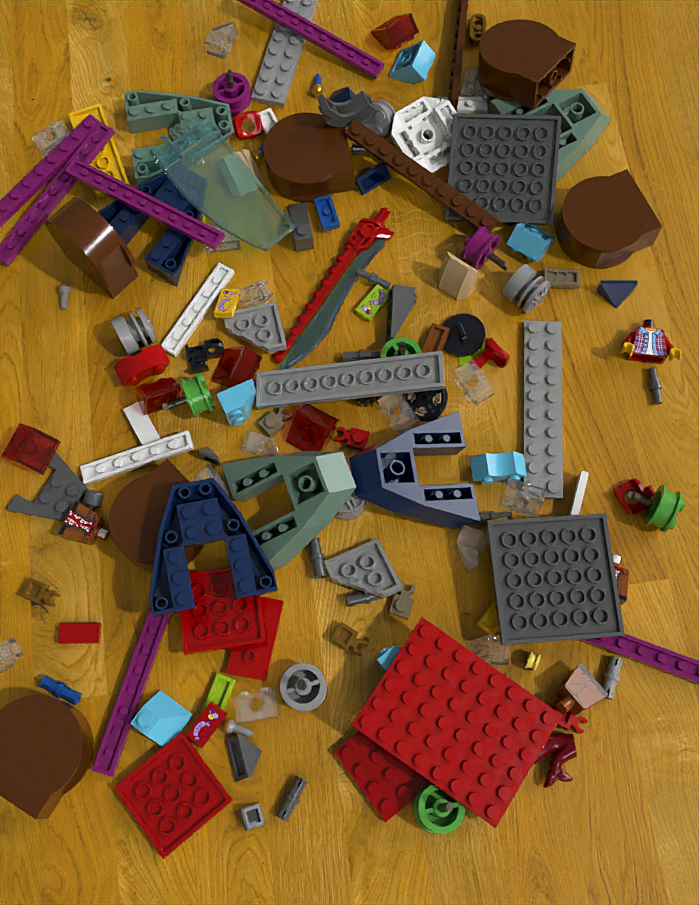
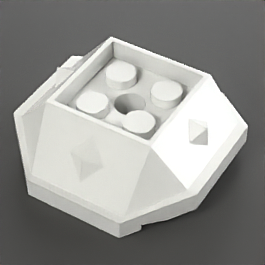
M424 96L394 114L390 137L400 151L431 173H435L450 164L453 116L457 112L449 100H439ZM423 135L429 136L430 139H425Z

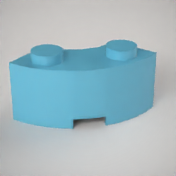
M515 451L500 454L484 453L470 458L473 481H479L482 485L500 481L514 483L520 481V478L527 476L524 454Z

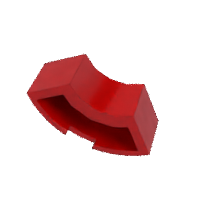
M162 345L143 348L141 353L133 357L129 354L114 366V369L121 384L136 386L147 377L162 374L170 364Z

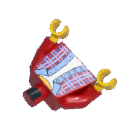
M647 319L643 321V327H637L635 332H630L624 339L621 354L627 352L628 361L663 364L668 356L669 361H672L673 358L680 360L682 351L673 347L668 337L665 336L663 329L654 328V320Z

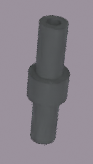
M358 268L356 271V275L367 279L373 285L378 284L386 289H389L391 285L390 282L378 277L379 275L373 272L369 273L361 268Z
M652 367L648 369L650 377L649 387L650 391L653 392L655 405L662 404L660 392L662 387L657 377L656 368Z

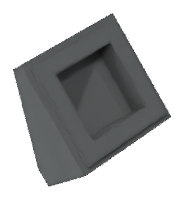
M209 447L200 450L199 453L203 460L220 465L221 462L218 456Z
M260 803L235 811L245 831L265 825Z

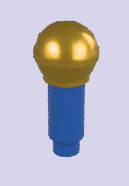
M316 74L314 87L312 88V94L315 97L323 94L320 74Z
M264 143L258 150L251 152L254 162L262 160Z

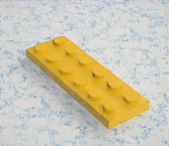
M101 103L68 113L74 129L89 114L109 127ZM112 136L90 166L130 185ZM95 190L97 198L107 196Z

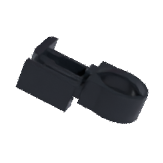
M217 338L205 340L204 345L189 348L188 344L185 345L186 355L191 363L193 374L209 371V366L206 365L205 361H208L207 359L219 358L224 354V345ZM212 347H221L217 353L208 351Z

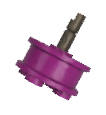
M229 69L228 72L220 75L214 81L212 90L215 101L229 104L231 114L240 113L250 105V85L244 75L231 72V69Z
M480 226L473 236L470 235L464 243L466 247L460 254L462 261L470 262L476 270L482 268L488 260H491L505 271L508 269L505 266L506 262L494 254L500 241L498 235L493 236L488 233L486 227Z

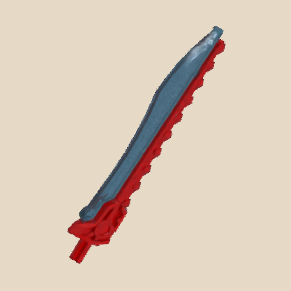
M386 207L380 209L375 219L362 218L356 225L346 244H344L343 250H345V253L336 256L338 264L329 268L328 274L330 276L321 280L320 285L322 289L313 292L315 300L305 305V310L307 311L305 314L298 316L297 322L299 325L290 328L289 335L291 337L285 340L287 349L274 353L273 360L279 364L294 343H296L280 365L279 370L289 369L313 351L332 329L337 314L348 293L360 277L356 275L357 269L365 270L377 253L385 246V241L394 236V232L383 225L391 213ZM357 256V258H356L355 261L352 263V265L350 266V268L348 269V271L345 273V275H344L343 278L340 280V282L338 283V285L336 286V288L333 290V292H332L331 295L328 297V299L326 300V302L324 303V305L321 307V309L319 310V312L316 314V316L314 317V319L312 320V322L309 324V326L307 327V329L304 331V333H303L302 336L300 337L301 333H302L303 330L306 328V326L308 325V323L310 322V320L313 318V316L315 315V313L318 311V309L320 308V306L323 304V302L325 301V299L327 298V296L330 294V292L332 291V289L335 287V285L337 284V282L339 281V279L342 277V275L344 274V272L347 270V268L349 267V265L351 264V262H352V261L354 260V258Z

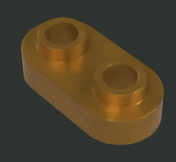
M474 14L471 16L469 23V41L474 45H479L481 37L486 32V18L482 14Z

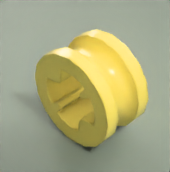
M530 651L525 669L531 668L535 672L541 654L535 655L533 651Z

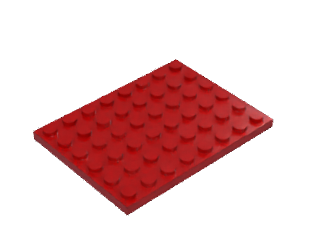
M421 617L351 723V726L496 828L562 715L428 620Z

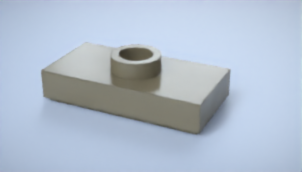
M543 268L544 281L548 280L551 282L550 288L579 289L580 270Z

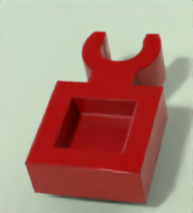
M343 427L337 428V432L343 433V436H335L336 442L343 443L346 441L349 448L361 451L366 449L370 435L369 431L351 427V431L347 432Z
M555 701L552 708L562 715L556 726L564 730H569L571 726L573 732L577 734L584 733V730L578 727V722L585 724L588 720L584 717H575L570 710L566 714L561 713L556 706L559 701Z

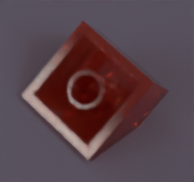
M407 13L392 17L370 32L385 49L396 50L402 46L401 43L404 41L409 42L415 38L414 35L419 30L412 14Z
M247 346L226 348L211 381L232 388L250 379L253 380L256 371L260 367L262 357Z
M170 377L158 379L150 384L144 383L137 387L136 399L143 415L163 410L162 404L180 398V384Z
M305 403L295 414L286 442L303 451H324L335 432L339 420Z
M19 423L1 457L16 467L44 475L61 441L34 427Z

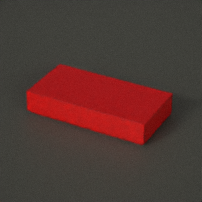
M100 622L59 624V644H100Z

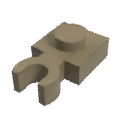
M280 407L277 414L273 411L258 422L259 426L270 438L285 427L283 421L292 419V412L288 415L283 414L287 410L286 407Z
M412 584L409 591L403 588L400 591L401 595H394L389 614L409 619L414 599L409 598V596L414 593L415 585Z

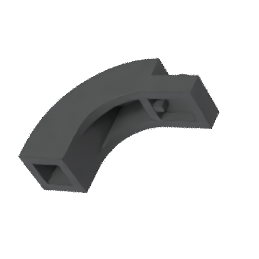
M361 91L352 99L341 103L332 102L323 94L317 98L320 105L318 108L326 123L334 127L349 126L354 119L361 122L377 112L371 97L364 91Z

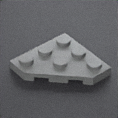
M276 302L235 310L233 318H224L228 333L268 353L287 349Z
M378 538L324 561L332 582L383 598L403 590Z

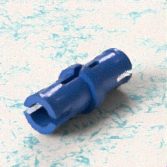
M45 675L40 682V688L53 693L58 699H65L73 705H77L81 700L82 693L68 687L65 682L56 681L48 675Z

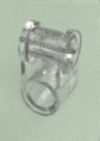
M260 280L239 291L238 298L242 309L267 304L274 299V294L267 287V281Z
M246 431L240 450L245 453L261 457L278 455L279 452L273 438L253 431Z

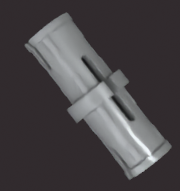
M610 656L607 672L603 675L605 680L602 688L606 693L608 691L606 699L613 700L616 684L620 681L618 676L623 659L618 658L616 661V656Z

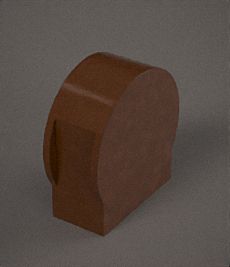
M516 19L498 23L489 28L480 39L477 71L479 84L488 94L497 99L517 102L534 110L571 73L576 43L558 36L550 27L536 21Z
M296 113L278 121L269 130L264 141L267 175L275 191L291 201L300 203H312L314 198L353 191L354 169L347 136L344 135L345 127L328 125L323 115L316 113Z
M628 169L611 176L587 178L573 186L564 199L556 223V237L563 252L576 263L589 268L606 269L622 264L634 252L653 245L662 225Z
M73 197L45 222L49 233L60 246L64 255L113 299L138 277L134 267V257L125 242L112 226L82 199Z
M168 459L150 474L141 476L127 484L115 498L109 514V530L117 548L133 564L149 572H153L159 528L172 485L190 482ZM205 544L184 548L187 565L201 553Z
M33 695L19 698L0 710V796L34 819L49 818L62 796L72 790L82 780L90 766L94 749L93 734L87 719L76 707L55 698Z

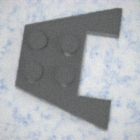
M49 446L40 461L56 471L34 503L16 495L7 509L13 513L18 512L30 516L35 515L47 519L65 521L75 500L81 502L88 488L55 450Z

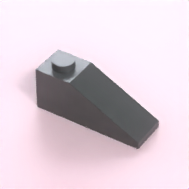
M306 202L290 204L289 211L296 252L314 249Z
M394 284L388 290L386 343L395 338L412 307L415 305L417 296L414 294V287Z

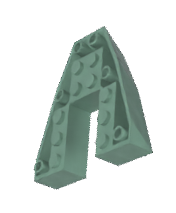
M583 89L553 90L534 110L517 102H508L500 99L491 100L489 114L562 116L560 129L562 134H560L556 182L594 145L611 120L596 99Z
M143 90L124 93L127 121L132 134L176 126L181 127L183 141L131 149L135 180L138 186L175 166L182 165L185 168H189L219 149L234 133L229 104L190 95Z
M300 451L222 464L233 499L246 502L283 482L286 483L295 510L252 532L274 571L287 565L333 519L357 488L343 451Z

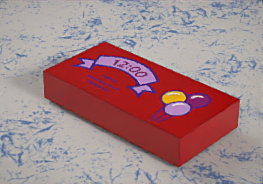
M211 701L186 736L203 748L228 713Z

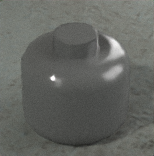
M87 489L83 497V503L87 505V508L95 510V507L99 508L102 506L104 494Z

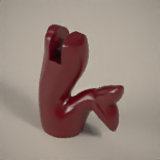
M551 734L534 762L536 764L555 752L546 773L544 788L552 786L557 780L562 782L573 780L562 768L565 762L577 757L573 734Z

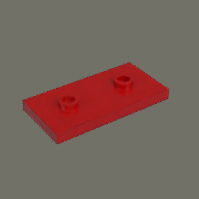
M261 596L266 643L231 648L226 674L266 682L284 601Z

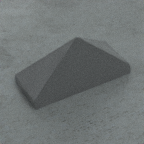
M241 734L226 739L235 781L238 782L252 777L262 751Z

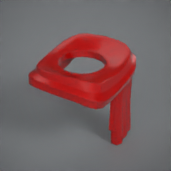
M252 110L231 115L234 132L238 139L246 140L263 133L262 121L258 111ZM245 119H251L254 122V130L250 133H246L242 129V122Z
M486 338L484 343L485 350L470 363L475 372L479 368L481 369L490 358L497 366L504 368L507 366L510 356L492 338Z
M635 478L624 482L614 490L619 503L630 515H636L648 508V506L639 503V501L634 505L627 503L624 499V494L627 491H635L641 494V496L643 495L650 499L655 495L651 485L644 488L639 480Z

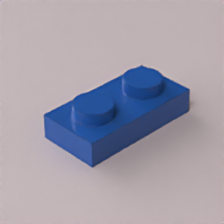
M331 194L314 198V204L323 232L340 228V222Z

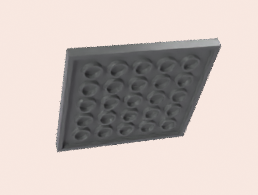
M454 113L448 185L499 220L498 223L553 225L562 116ZM446 207V221L466 222Z
M606 513L486 522L501 646L625 636Z

